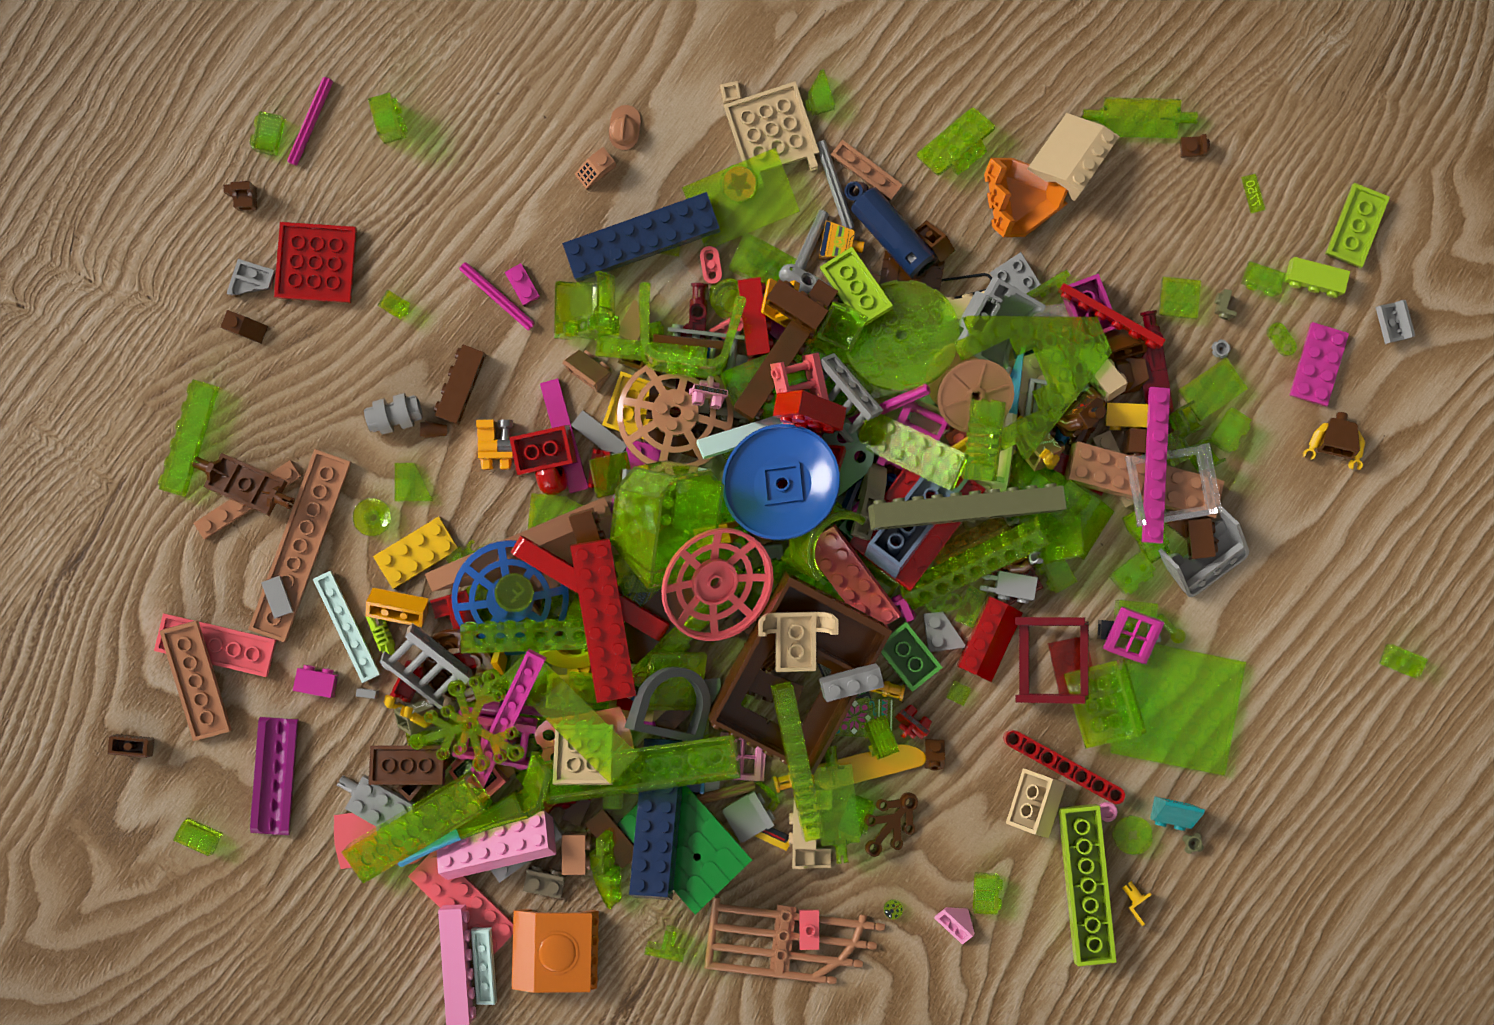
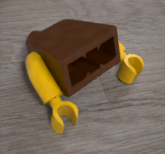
M1338 412L1336 413V418H1330L1327 423L1321 424L1314 432L1309 442L1310 447L1303 451V457L1306 456L1308 451H1311L1312 456L1310 460L1314 459L1316 456L1314 450L1318 448V452L1352 459L1348 463L1349 468L1353 469L1354 463L1357 462V469L1360 470L1363 467L1360 458L1363 457L1365 440L1361 432L1358 431V425L1347 421L1348 414Z

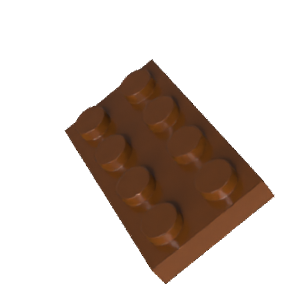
M370 746L368 785H445L447 746Z

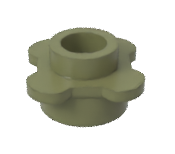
M1195 833L1194 835L1189 836L1186 834L1183 836L1182 840L1185 842L1186 847L1184 850L1186 853L1191 854L1192 851L1201 852L1204 849L1201 834Z

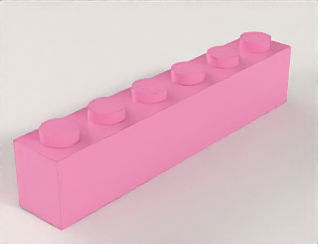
M466 904L443 905L438 910L446 1025H470L476 1017V1007L473 1006L475 990L471 985L473 968H470V961L472 960V950L469 949L471 932L467 928L469 911L466 910Z

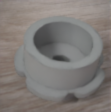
M1218 340V342L1212 344V354L1217 358H1225L1230 352V345L1225 340Z

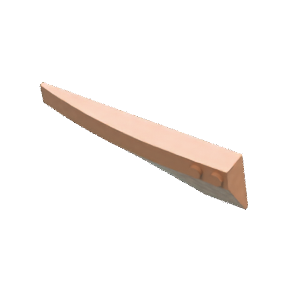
M605 497L504 539L518 540L520 535L573 565L570 545L577 544L569 516L572 513L593 507L594 511H597L600 516L601 522L598 523L600 530H604L606 539H610L612 555L624 551L617 526ZM505 547L507 559L521 560L511 553L513 547ZM498 549L481 555L470 566L477 572H480L489 564L499 561ZM470 555L425 573L432 592L452 589L459 569ZM508 565L510 574L523 576L527 570L519 566ZM497 567L491 570L484 577L491 582L496 581L502 577L501 568ZM465 572L459 587L472 585L474 579Z

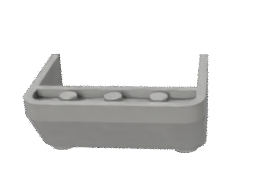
M1221 505L1217 507L1221 519L1214 522L1216 532L1213 536L1219 540L1216 557L1189 560L1188 554L1184 557L1179 553L1168 556L1162 548L1158 550L1166 569L1188 597H1194L1244 561L1249 554V548L1239 522Z

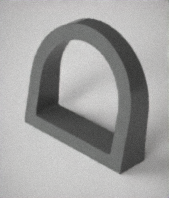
M667 667L658 670L650 675L638 689L625 728L701 744L711 706L710 693L705 681L696 672L682 667ZM672 677L687 679L692 684L696 693V706L687 732L644 724L649 701L654 690L663 681Z

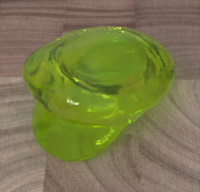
M731 278L723 279L710 287L709 298L711 306L721 318L727 320L741 312L737 280Z

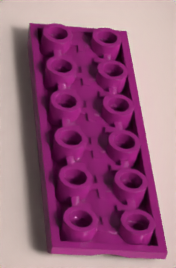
M259 717L250 833L290 835L299 719Z

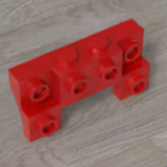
M467 590L458 592V603L469 602ZM452 594L430 600L435 619L449 615L453 629H461L453 612ZM471 610L459 611L467 629L476 636H479L483 629L479 630ZM460 650V652L453 654L470 669L476 668L475 660L468 652Z

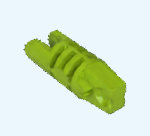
M366 617L379 651H382V653L387 652L392 656L395 653L394 647L396 645L386 620L378 619L380 626H377L374 618Z

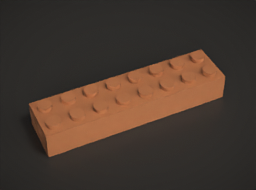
M1076 442L1071 445L1063 481L1144 502L1145 459ZM1167 466L1165 509L1202 519H1215L1224 481Z

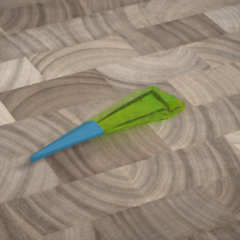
M534 782L531 785L525 786L521 791L514 790L397 864L403 867L459 840L532 817L545 809L539 786Z

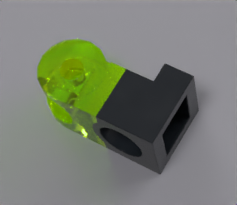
M1098 620L1097 639H1107L1114 621ZM1126 622L1123 630L1133 633L1135 625L1131 622ZM1121 633L1120 638L1129 639L1131 636Z

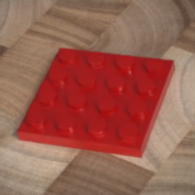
M280 222L274 298L351 303L357 227Z

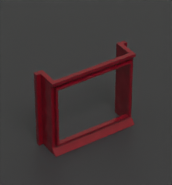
M1015 617V625H1019V694L1015 695V703L1086 704V700L1089 699V621H1085V617ZM1029 626H1080L1081 694L1030 693Z

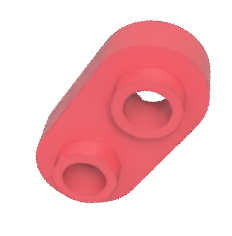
M707 246L700 252L703 278L706 283L715 285L722 279L719 253L715 247ZM707 254H712L713 259L708 260L706 258ZM712 272L716 274V277L713 279L709 277V274Z

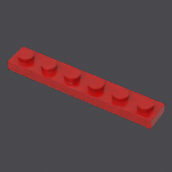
M1065 283L1058 290L1062 299L1068 302L1071 300L1078 304L1077 307L1080 309L1094 312L1096 318L1102 321L1105 319L1110 321L1114 328L1128 331L1130 337L1146 341L1145 344L1152 349L1161 348L1166 340Z

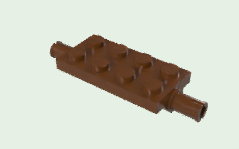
M223 453L214 462L206 461L198 456L194 459L198 463L192 462L193 468L201 470L207 475V480L203 487L269 517L276 504L291 509L292 505L289 503L294 504L295 502L293 497L282 494L288 482Z

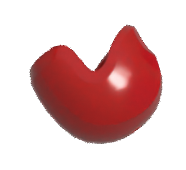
M560 466L535 472L537 484L542 493L555 495L566 489L567 475L563 467Z

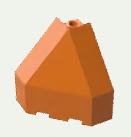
M990 158L984 174L985 182H988L990 190L987 193L989 209L993 210L994 219L991 220L992 228L1002 237L1027 236L1068 204L1064 200L1068 190L1057 182L1044 181L1027 169L1030 164L1014 158Z

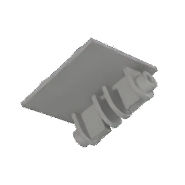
M1022 252L990 272L992 277L1001 279L1025 294L1037 289L1041 285Z

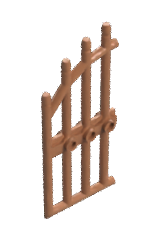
M713 897L704 969L836 984L837 978L833 976L827 977L826 974L840 965L862 967L863 961L848 959L849 955L855 948L876 949L877 943L860 940L864 929L883 931L885 924L866 921L867 915L860 914L859 920L819 916V924L856 928L852 939L819 935V943L847 946L839 957L791 952L792 941H799V933L794 932L795 921H799V913H796L797 907L777 904V910L720 904L721 898ZM720 911L776 918L774 930L722 924L718 923V915ZM716 931L772 937V949L716 943ZM714 950L771 957L770 967L768 969L713 962ZM790 959L827 964L813 974L789 971Z

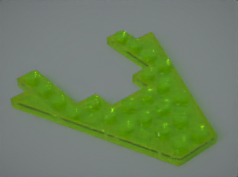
M965 316L962 318L969 335L954 342L961 361L1010 339L1016 356L1033 349L1047 382L1046 385L1032 391L1039 410L993 432L1000 451L1017 444L1023 460L1028 459L1112 354L1098 317Z

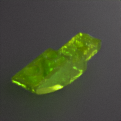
M605 830L596 839V848L590 853V864L598 892L606 907L612 909L622 898V877L620 875V867L614 865L613 832Z

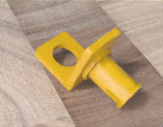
M1130 881L1122 887L1132 901V905L1128 909L1139 924L1144 926L1145 923L1133 908L1152 894L1149 892L1146 895H1142L1133 882Z

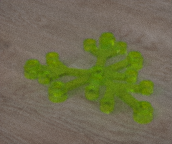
M489 669L483 673L482 678L476 675L469 679V685L472 687L476 698V703L471 713L464 695L466 689L464 682L459 679L451 681L448 685V692L452 696L457 697L462 715L455 712L454 707L451 705L442 707L441 714L443 717H449L459 724L453 726L439 718L436 711H427L424 714L425 721L435 724L442 730L426 735L416 733L409 739L410 746L415 750H419L425 747L427 742L445 737L441 748L436 752L439 760H445L450 755L449 748L456 733L462 732L457 744L453 746V752L456 755L464 754L467 750L466 743L468 738H470L476 756L472 761V766L478 772H482L490 766V760L483 753L478 735L490 742L494 754L493 759L497 764L505 762L507 757L513 762L524 757L523 747L518 744L511 745L505 741V739L512 740L518 736V730L515 727H509L503 732L493 734L479 725L478 716L484 704L493 701L500 702L506 696L503 689H497L489 694L492 686L500 680L499 672L496 669ZM491 673L495 676L494 680L491 678ZM474 679L478 681L477 685L474 684ZM497 692L501 694V698L497 697ZM446 708L449 709L450 714L446 713ZM429 713L433 716L432 720L429 718ZM469 722L472 723L473 728L469 726ZM509 730L513 731V736L509 734ZM458 746H461L462 752L458 750ZM515 749H518L519 755L515 753ZM441 751L445 753V757L441 755ZM498 754L502 756V760H499ZM481 759L484 760L485 766L481 764Z

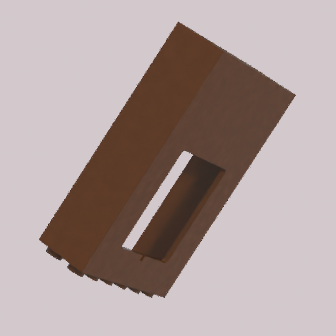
M786 571L781 576L759 617L760 619L764 614L786 612L832 613L838 619V635L816 632V662L831 670L830 675L875 664L892 633V630L885 623ZM757 620L710 707L709 721L712 723L711 726L719 731L724 729L729 732L731 737L737 740L739 738L746 740V744L756 749L758 746L763 749L762 752L770 757L775 755L780 758L782 763L788 766L790 764L797 766V770L803 774L809 772L814 775L858 694L827 702L821 690L797 733L771 720L766 723L767 718L742 706L743 699L776 642V633L758 636Z

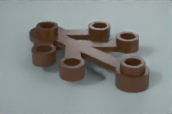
M906 792L900 799L889 801L879 799L876 802L877 809L883 812L887 811L888 808L898 809L893 814L879 816L867 814L864 817V823L870 827L886 823L874 840H869L866 843L865 851L867 854L873 857L879 856L882 852L881 843L892 829L893 838L890 841V846L895 850H900L903 847V841L901 840V817L905 814V823L902 825V831L908 835L915 832L913 810L918 806V799L915 794ZM884 802L885 805L883 808H881V803ZM872 817L873 821L869 823V819ZM899 841V844L895 847V842ZM874 844V848L870 850L871 845Z

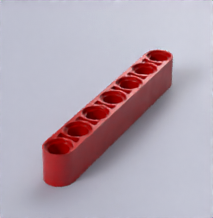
M1008 730L1004 733L1003 741L1012 749L1113 804H1120L1124 801V790L1016 730ZM1012 733H1015L1018 738L1014 744H1010L1008 741V737ZM1028 743L1034 744V751L1032 753L1025 751V746ZM1049 752L1051 760L1045 763L1042 760V756L1044 753ZM1066 761L1068 769L1065 772H1061L1059 766L1062 762ZM1079 771H1084L1085 779L1082 781H1078L1076 778ZM1100 780L1102 788L1096 791L1093 785L1095 781ZM1113 790L1119 791V797L1116 800L1111 798Z

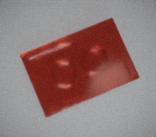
M1080 636L1047 643L1058 694H1081ZM1089 652V694L1098 692Z

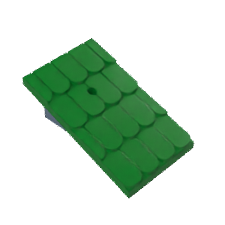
M683 782L673 890L696 915L752 861V858ZM638 804L617 823L633 843ZM699 853L701 858H695L694 854Z

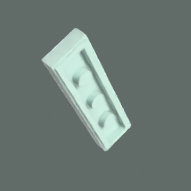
M473 927L471 929L476 1004L495 1005L497 1003L492 928Z

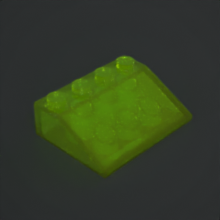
M1125 657L1090 666L1089 699L1086 700V704H1073L1085 749L1147 733ZM1080 670L1065 673L1064 676L1069 693L1081 694Z

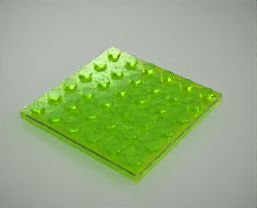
M1133 640L1129 651L1139 654L1144 641ZM1159 644L1154 645L1146 664L1127 658L1110 753L1225 776L1246 662Z

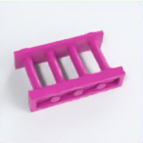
M916 401L904 405L875 464L880 466L891 464L901 470L907 465L890 454L892 448H897V446L912 454H915L918 450V447L901 440V437L898 436L901 429H907L932 441L933 443L930 448L935 450L944 430H949L950 425L942 416L919 406ZM916 412L941 424L937 435L910 423V420L907 419L909 413Z
M461 706L457 721L464 723L461 744L455 745L452 756L461 760H475L496 716L480 714V712L475 711V708ZM518 716L512 730L522 733L519 754H507L508 737L496 764L513 766L519 770L530 769L532 758L526 757L529 734H535L538 719ZM473 723L483 726L480 749L468 747L471 724Z

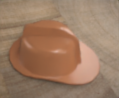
M621 105L611 115L609 139L617 149L628 150L638 142L641 120L638 110L633 106Z

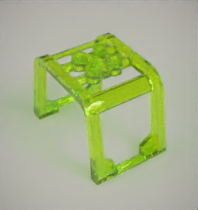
M641 282L638 297L640 350L643 363L651 370L673 375L679 374L699 378L720 375L725 369L744 311L746 298L737 295L735 297L722 352L718 357L705 359L655 351L649 343L651 283ZM653 360L661 361V362H666V364H665V363H658V362H655V361H653Z

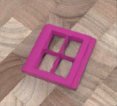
M1121 606L1103 649L1146 664L1164 626V622ZM1128 617L1138 620L1133 633L1123 630ZM1142 622L1152 625L1146 638L1137 635ZM1121 633L1131 636L1126 649L1116 646ZM1134 638L1144 641L1139 654L1129 651Z

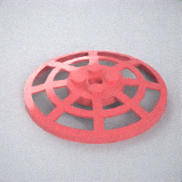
M716 528L694 536L678 549L666 568L661 592L667 616L678 630L697 640L719 641L739 634L756 621L769 601L774 580L771 559L766 549L758 540L741 530ZM722 533L736 534L749 541L740 549L728 543H720ZM714 534L712 544L705 545L692 554L686 551L698 540ZM754 547L762 558L765 573H753L751 562L746 553ZM719 548L734 552L727 561L718 558ZM711 550L710 559L702 564L695 559L701 553ZM681 556L686 561L679 570L677 581L667 585L671 570ZM740 558L745 565L746 574H737L733 567ZM690 564L695 569L692 579L682 581L684 573ZM714 578H718V583L715 586H711V581ZM753 581H764L761 596L755 607L751 610L744 602L751 591ZM738 582H746L739 598L736 597L734 592ZM692 588L695 596L687 605L682 589ZM676 591L678 601L684 609L678 620L670 610L667 601V593ZM727 600L733 604L728 609L717 613V605ZM701 601L709 605V614H702L694 611V609ZM737 609L746 615L736 625L722 631L718 630V620L731 615ZM690 615L699 620L710 621L711 632L694 631L684 626V623Z

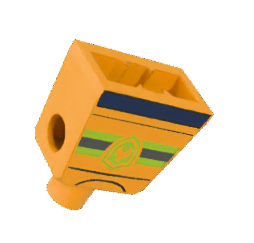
M826 221L819 259L831 260L850 247H853L855 252L863 253L864 242L853 240L854 230Z

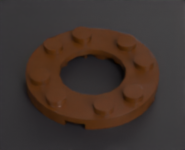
M446 629L432 637L446 650L459 648L463 652H468L476 663L475 676L466 684L462 681H457L444 695L452 698L451 700L470 702L476 700L477 696H482L490 689L496 677V671L491 664L493 653L481 638L462 629ZM427 657L421 663L424 676L437 664L433 658ZM442 669L428 684L437 691L450 676Z

